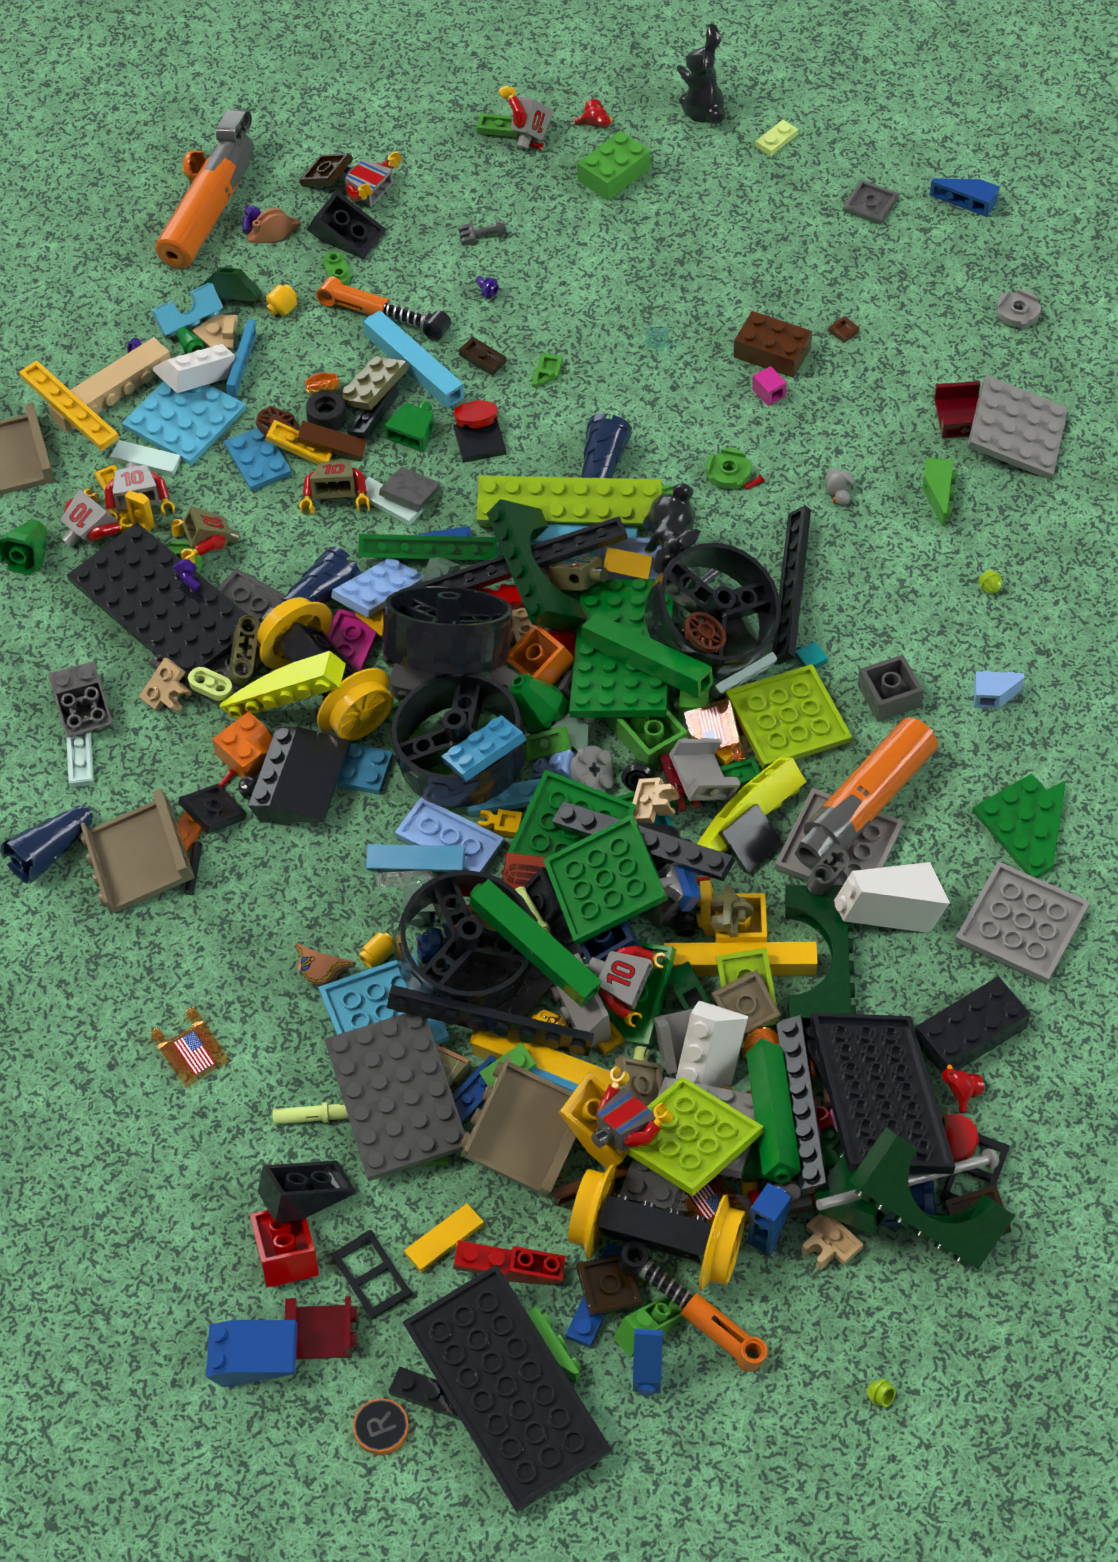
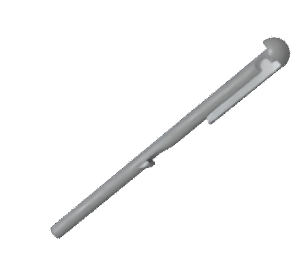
M985 1149L983 1156L956 1162L953 1174L982 1166L994 1169L999 1163V1156L996 1151ZM915 1173L909 1175V1186L953 1174ZM855 1190L819 1199L816 1201V1206L818 1210H824L863 1198L854 1193Z

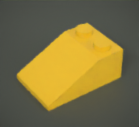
M588 1072L563 1105L559 1114L586 1151L608 1169L611 1164L616 1166L620 1164L627 1154L619 1151L610 1142L598 1148L592 1141L591 1135L598 1131L596 1112L607 1087Z

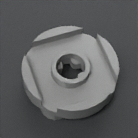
M1019 289L1017 293L1005 292L1000 296L997 303V317L1009 326L1026 329L1040 317L1041 305L1038 303L1039 299L1035 294L1027 290Z
M587 746L576 751L578 753L575 757H572L570 762L572 780L602 792L611 788L614 781L610 753L597 746ZM589 767H593L594 774L590 772Z

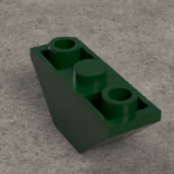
M219 267L200 285L212 283L218 297L224 302H232L235 299L250 304L255 303L262 296V291L238 268Z
M689 961L671 970L669 980L685 1010L694 1009L698 1001L712 1004Z

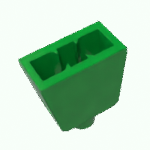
M421 401L418 407L409 403L404 404L385 423L386 439L424 452L435 427L434 414L431 412L432 405L427 401Z

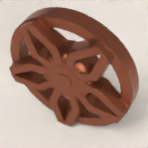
M274 406L261 410L257 415L256 426L265 436L274 420L297 430L295 416Z
M694 612L685 620L684 636L686 640H689L695 647L702 650L703 653L717 652L725 644V630L713 616L704 612ZM697 618H701V619H704V620H706V621L701 622V621L698 620Z

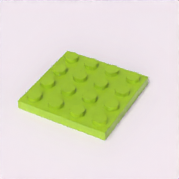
M813 664L725 691V698L763 770L779 757L797 760L851 743L852 741L851 733Z
M682 1076L647 1106L653 1112L656 1105L663 1103L667 1106V1110L673 1113V1120L670 1123L661 1124L662 1129L649 1145L629 1148L623 1152L691 1196H694L763 1134V1126Z

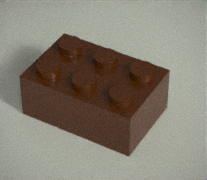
M751 311L734 340L733 357L763 368L771 366L777 373L794 378L811 349L812 331Z

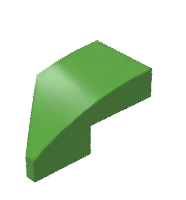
M541 353L538 368H535L532 387L544 385L558 378L563 363V356Z

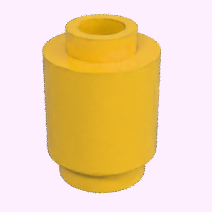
M378 932L361 948L362 952L358 956L370 969L381 965L396 950L394 946L396 942L388 933L382 934Z

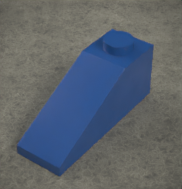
M933 178L930 196L987 217L998 201L1000 186L981 179Z
M768 1183L751 1207L747 1243L768 1256H771L790 1210L792 1196L785 1189L779 1186L774 1187Z
M635 1329L633 1391L643 1396L661 1393L663 1330Z

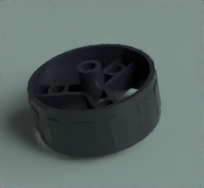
M701 543L689 547L678 554L656 578L647 596L645 606L646 626L650 638L711 666L713 679L734 675L753 663L772 641L779 626L781 615L780 596L775 582L768 571L757 559L744 550L721 543ZM687 567L715 569L728 575L742 587L732 590L729 587L720 586L713 590ZM665 592L689 613L704 612L713 616L720 622L725 631L726 622L757 613L759 635L754 650L737 656H723V645L717 652L703 653L702 650L687 641L675 627L666 607ZM697 618V619L700 620L701 622L706 621V620H704V619Z
M425 586L394 592L385 600V609L383 611V653L391 661L419 671L442 674H472L491 671L504 665L509 658L513 622L511 605L498 596L461 587Z
M474 673L445 674L421 683L409 692L400 703L394 715L391 728L393 749L405 782L413 792L424 800L439 806L452 808L482 804L503 793L519 776L525 763L526 741L468 781H465L459 775H442L426 771L445 763L441 756L447 753L451 747L460 744L470 734L477 731L482 707L496 711L504 716L510 723L522 731L525 736L522 716L514 697L497 681ZM451 708V710L443 715V728L409 740L410 736L422 722L442 710Z
M451 871L436 876L424 883L411 896L404 908L396 937V960L400 974L407 987L411 990L495 1010L507 1003L522 987L529 974L532 962L497 931L482 929L481 922L471 916L463 897H471L470 892L479 883L483 885L489 879L533 919L532 912L524 898L512 886L500 878L478 871ZM433 904L448 941L421 970L409 952L406 941V929L411 920L423 908ZM447 908H454L456 911L452 912ZM478 944L491 946L492 949L478 948ZM499 948H506L508 951L503 952ZM474 962L519 969L510 979L486 990L462 991L447 987L462 969L471 967ZM438 968H443V969H445L447 972H440V971H438L437 969H438Z

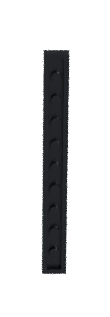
M618 516L534 544L530 547L539 568H543L626 540L628 536L621 518ZM504 555L404 589L425 586H449L478 590L510 579L512 575Z

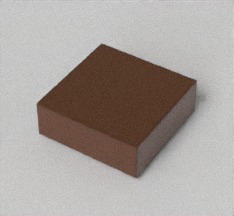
M843 316L829 327L828 332L845 343L859 333L860 327Z

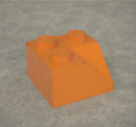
M533 625L509 651L507 662L519 674H530L553 685L574 663V657L542 627Z
M249 711L212 738L215 754L227 766L233 769L241 779L246 776L254 777L260 773L272 741V736L265 725Z

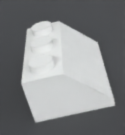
M223 344L165 360L154 366L153 371L176 393L228 379L235 355Z
M698 1001L690 1014L676 1079L683 1076L692 1083L714 1087L731 1086L748 1016Z

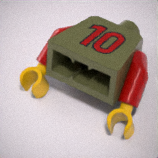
M334 460L333 462L319 463L316 469L304 479L303 497L305 499L299 503L303 515L304 510L308 507L311 515L315 513V507L311 498L356 497V495L358 496L356 499L357 511L360 512L359 506L362 504L367 505V510L369 511V498L365 496L367 494L365 477L358 469L352 468L351 461Z
M190 506L184 521L175 519L171 523L172 535L179 537L186 533L190 547L195 548L194 550L184 549L181 552V559L190 560L194 564L195 556L200 555L201 557L210 551L223 552L227 543L237 544L240 537L239 531L229 528L225 517L194 506Z

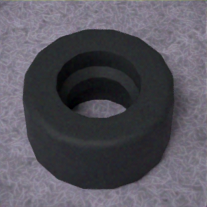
M329 390L317 392L306 403V414L309 423L335 431L344 426L347 420L346 405L343 397L337 392ZM324 410H331L328 413H321Z

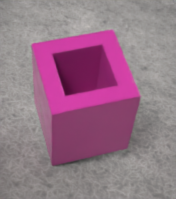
M771 366L753 375L752 390L767 406L786 397L787 382Z

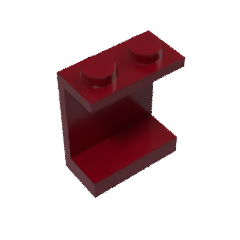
M980 381L936 384L934 401L942 439L970 436L979 398Z
M345 1296V1305L298 1307L296 1298H285V1320L297 1321L296 1359L352 1358V1348H357V1331L353 1332V1323L358 1322V1308L353 1306L351 1296Z

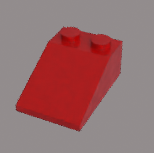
M268 1210L249 1214L266 1288L319 1276L316 1252L306 1218L300 1221L281 1223L275 1222Z

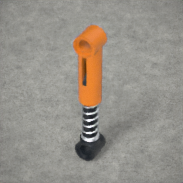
M328 277L316 292L317 300L324 306L330 307L335 304L369 316L382 311L388 318H394L395 322L400 320L402 324L407 322L409 326L414 324L415 328L420 327L425 336L433 341L440 340L452 323L449 315L443 311L437 310L433 314H419L418 310L416 312H413L411 308L406 310L405 306L400 308L398 304L395 306L391 305V300L344 285L336 277Z
M631 1241L624 1245L618 1260L619 1269L627 1276H638L642 1280L649 1281V1285L655 1286L657 1292H662L665 1298H670L672 1304H677L680 1311L682 1310L680 1315L735 1358L737 1365L742 1370L753 1372L761 1367L768 1350L762 1339L750 1336L700 1294L696 1293L692 1296L689 1294L690 1290H684L682 1284L678 1285L675 1282V1278L671 1279L667 1276V1272L663 1273L660 1270V1266H655L644 1244L638 1241ZM635 1255L638 1257L639 1262H631L627 1256ZM745 1351H754L758 1358L752 1359L748 1357Z

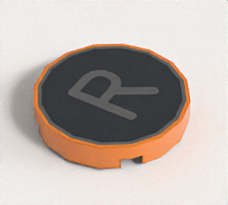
M381 1398L371 1400L359 1409L354 1418L353 1429L355 1439L361 1448L373 1452V1454L384 1455L392 1453L402 1446L408 1435L409 1425L407 1414L399 1404L393 1400Z

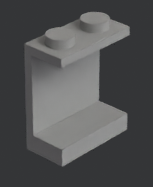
M720 738L679 739L669 754L689 801L730 800L741 785L738 777H724L714 755L722 743Z
M693 1009L654 1018L661 1061L667 1074L677 1072L676 1063L680 1062L689 1018Z

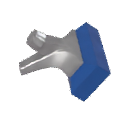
M670 865L666 871V876L660 878L667 897H671L675 902H678L681 911L691 912L701 898L694 873Z

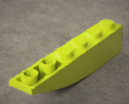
M331 651L293 662L242 688L220 703V708L228 713L230 717L239 719L248 711L251 714H255L338 689L341 685L346 663Z
M779 757L743 786L713 819L697 844L720 852L727 851L728 847L719 835V832L753 804H758L764 815H767L770 811L781 807L782 801L787 797L798 793L800 787L806 783V780L794 759Z

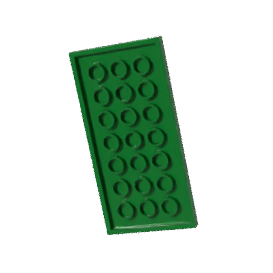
M656 579L606 580L605 582L594 584L587 590H581L580 604L587 620L598 613L650 638L646 626L645 606L647 596ZM665 592L666 607L673 622L674 599ZM584 621L577 628L569 708L570 718L667 717L669 684L584 644L582 626L586 622Z

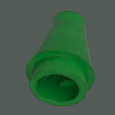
M181 327L177 330L176 336L179 338L185 354L204 349L203 341L186 327Z

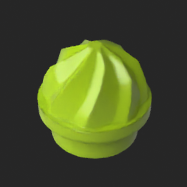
M988 570L979 577L978 582L982 591L989 594H995L1000 591L1002 579L999 573Z
M886 1379L873 1380L867 1388V1395L875 1406L888 1407L895 1398L896 1389Z

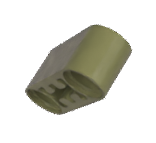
M253 615L242 616L235 628L228 679L235 686L247 684L253 672L259 621ZM242 626L250 627L252 632L244 631ZM243 643H247L245 646L246 655L244 658H241L243 651L241 647ZM241 669L246 675H239L235 670Z

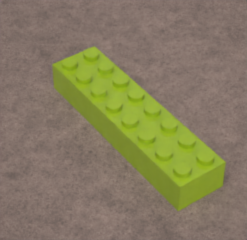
M479 476L476 520L479 527H492L486 513L502 499L540 508L546 522L550 524L594 525L620 516L624 526H637V531H647L642 526L643 520L649 511L652 501L663 493L662 479Z

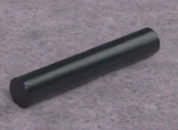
M198 841L193 842L190 864L195 878L186 882L184 891L186 895H194L203 846Z

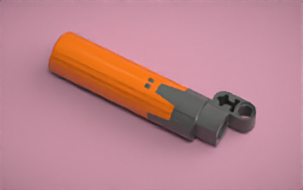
M233 109L226 111L216 129L218 144L215 145L211 154L204 162L154 246L156 254L169 266L177 269H186L191 265L250 165L249 158L254 151V143L246 135L252 124V116L249 111Z
M911 717L900 721L804 825L805 837L800 841L795 855L803 865L813 869L806 886L814 895H823L841 877L849 861V856L845 850L937 750L938 742L936 736L924 722Z

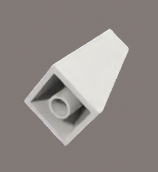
M930 862L852 871L834 899L836 910L839 911L842 920L845 922L925 933L933 929L950 904Z

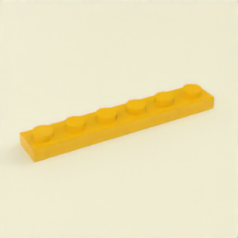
M37 360L19 371L22 380L101 451L119 440L118 433Z

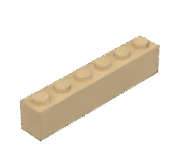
M153 337L70 391L98 415L100 411L114 405L119 399L131 394L142 384L150 382L157 375L153 371V367L165 360L171 359L170 351ZM47 404L51 419L66 433L76 429L56 409Z

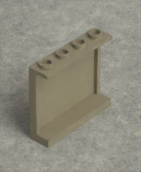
M33 403L25 405L27 414L0 421V495L54 482Z
M162 789L152 792L155 801L92 829H89L85 823H81L83 834H80L84 846L88 847L89 853L86 854L90 866L94 867L95 870L92 877L96 886L100 887L101 893L98 894L102 906H107L112 913L124 910L195 878L170 800Z
M507 1056L504 1063L498 1062L492 1076L496 1077L493 1086L487 1085L481 1099L485 1100L482 1110L476 1109L470 1121L475 1125L471 1133L465 1132L459 1146L463 1150L460 1156L547 1197L553 1189L576 1138L573 1131L559 1114V1111L573 1092L511 1063V1057Z

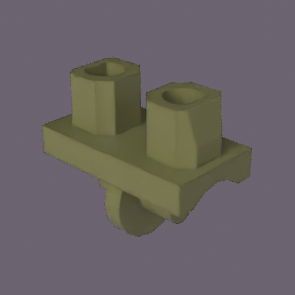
M725 885L723 893L712 896V904L715 911L723 910V914L711 917L712 928L715 932L727 931L730 937H738L739 922H745L746 917L753 914V906L746 902L745 897H739L733 893L732 885Z

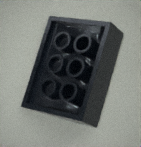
M298 726L276 727L248 804L249 808L260 822H324L345 764L351 741Z

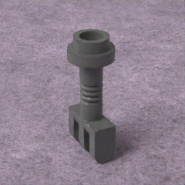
M498 219L495 220L496 225L477 229L473 228L472 223L461 225L459 233L462 246L476 244V237H481L482 235L498 233L499 237L503 236V234L507 233L505 222Z

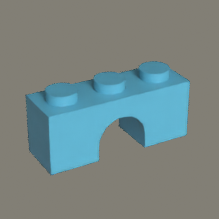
M206 283L189 292L193 305L186 313H180L174 302L171 301L150 310L161 334L172 337L176 335L177 330L181 327L188 325V328L199 324V319L205 316L211 318L218 315V310L222 309L223 305L213 284Z

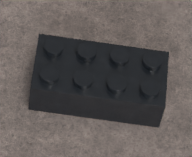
M998 976L916 1026L915 1031L921 1050L942 1074L948 1065H951L955 1070H959L1026 1029L1031 1013Z

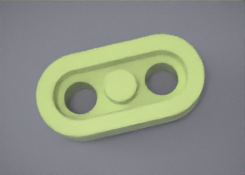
M197 667L188 675L191 689L216 701H224L233 693L230 679L207 668Z

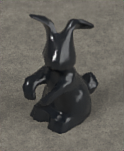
M715 24L708 25L705 46L689 52L686 56V67L691 73L682 65L676 66L677 71L689 86L687 92L682 94L679 99L685 114L695 122L704 123L710 121L713 125L720 124L725 119L724 95L717 86V76L714 68L715 49L721 42V35Z
M685 483L673 486L671 494L662 493L653 500L643 520V528L653 533V536L644 548L645 553L651 554L662 543V549L657 551L654 560L655 572L659 574L678 554L694 545L701 535L700 530L693 529L695 510L689 502L693 495V489Z

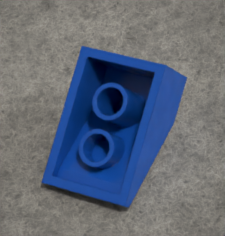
M230 1320L210 1324L206 1377L221 1387H231L294 1375L297 1321Z

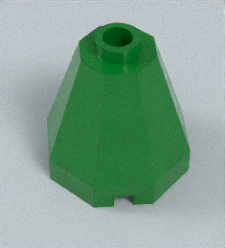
M31 519L1 537L0 562L3 563L5 561L8 564L7 569L9 571L29 576L35 570H39L44 563L48 536L47 528L40 521Z
M530 674L516 676L510 687L511 695L514 697L519 708L522 721L532 733L547 731L553 726L551 724L553 720L559 721L563 718L569 701L556 686Z

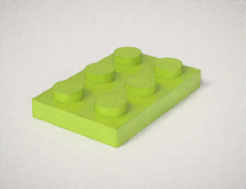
M767 948L716 956L721 988L757 970L777 1007ZM779 1017L762 1025V1027L777 1025L776 1022L779 1021Z

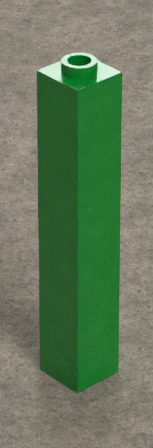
M596 613L582 626L584 644L696 698H700L713 685L711 666Z
M488 879L483 885L479 883L470 892L469 906L581 1008L599 992L602 981Z
M762 1038L746 1052L755 1122L763 1126V1134L758 1138L762 1174L765 1178L785 1185L801 1171L783 1048Z

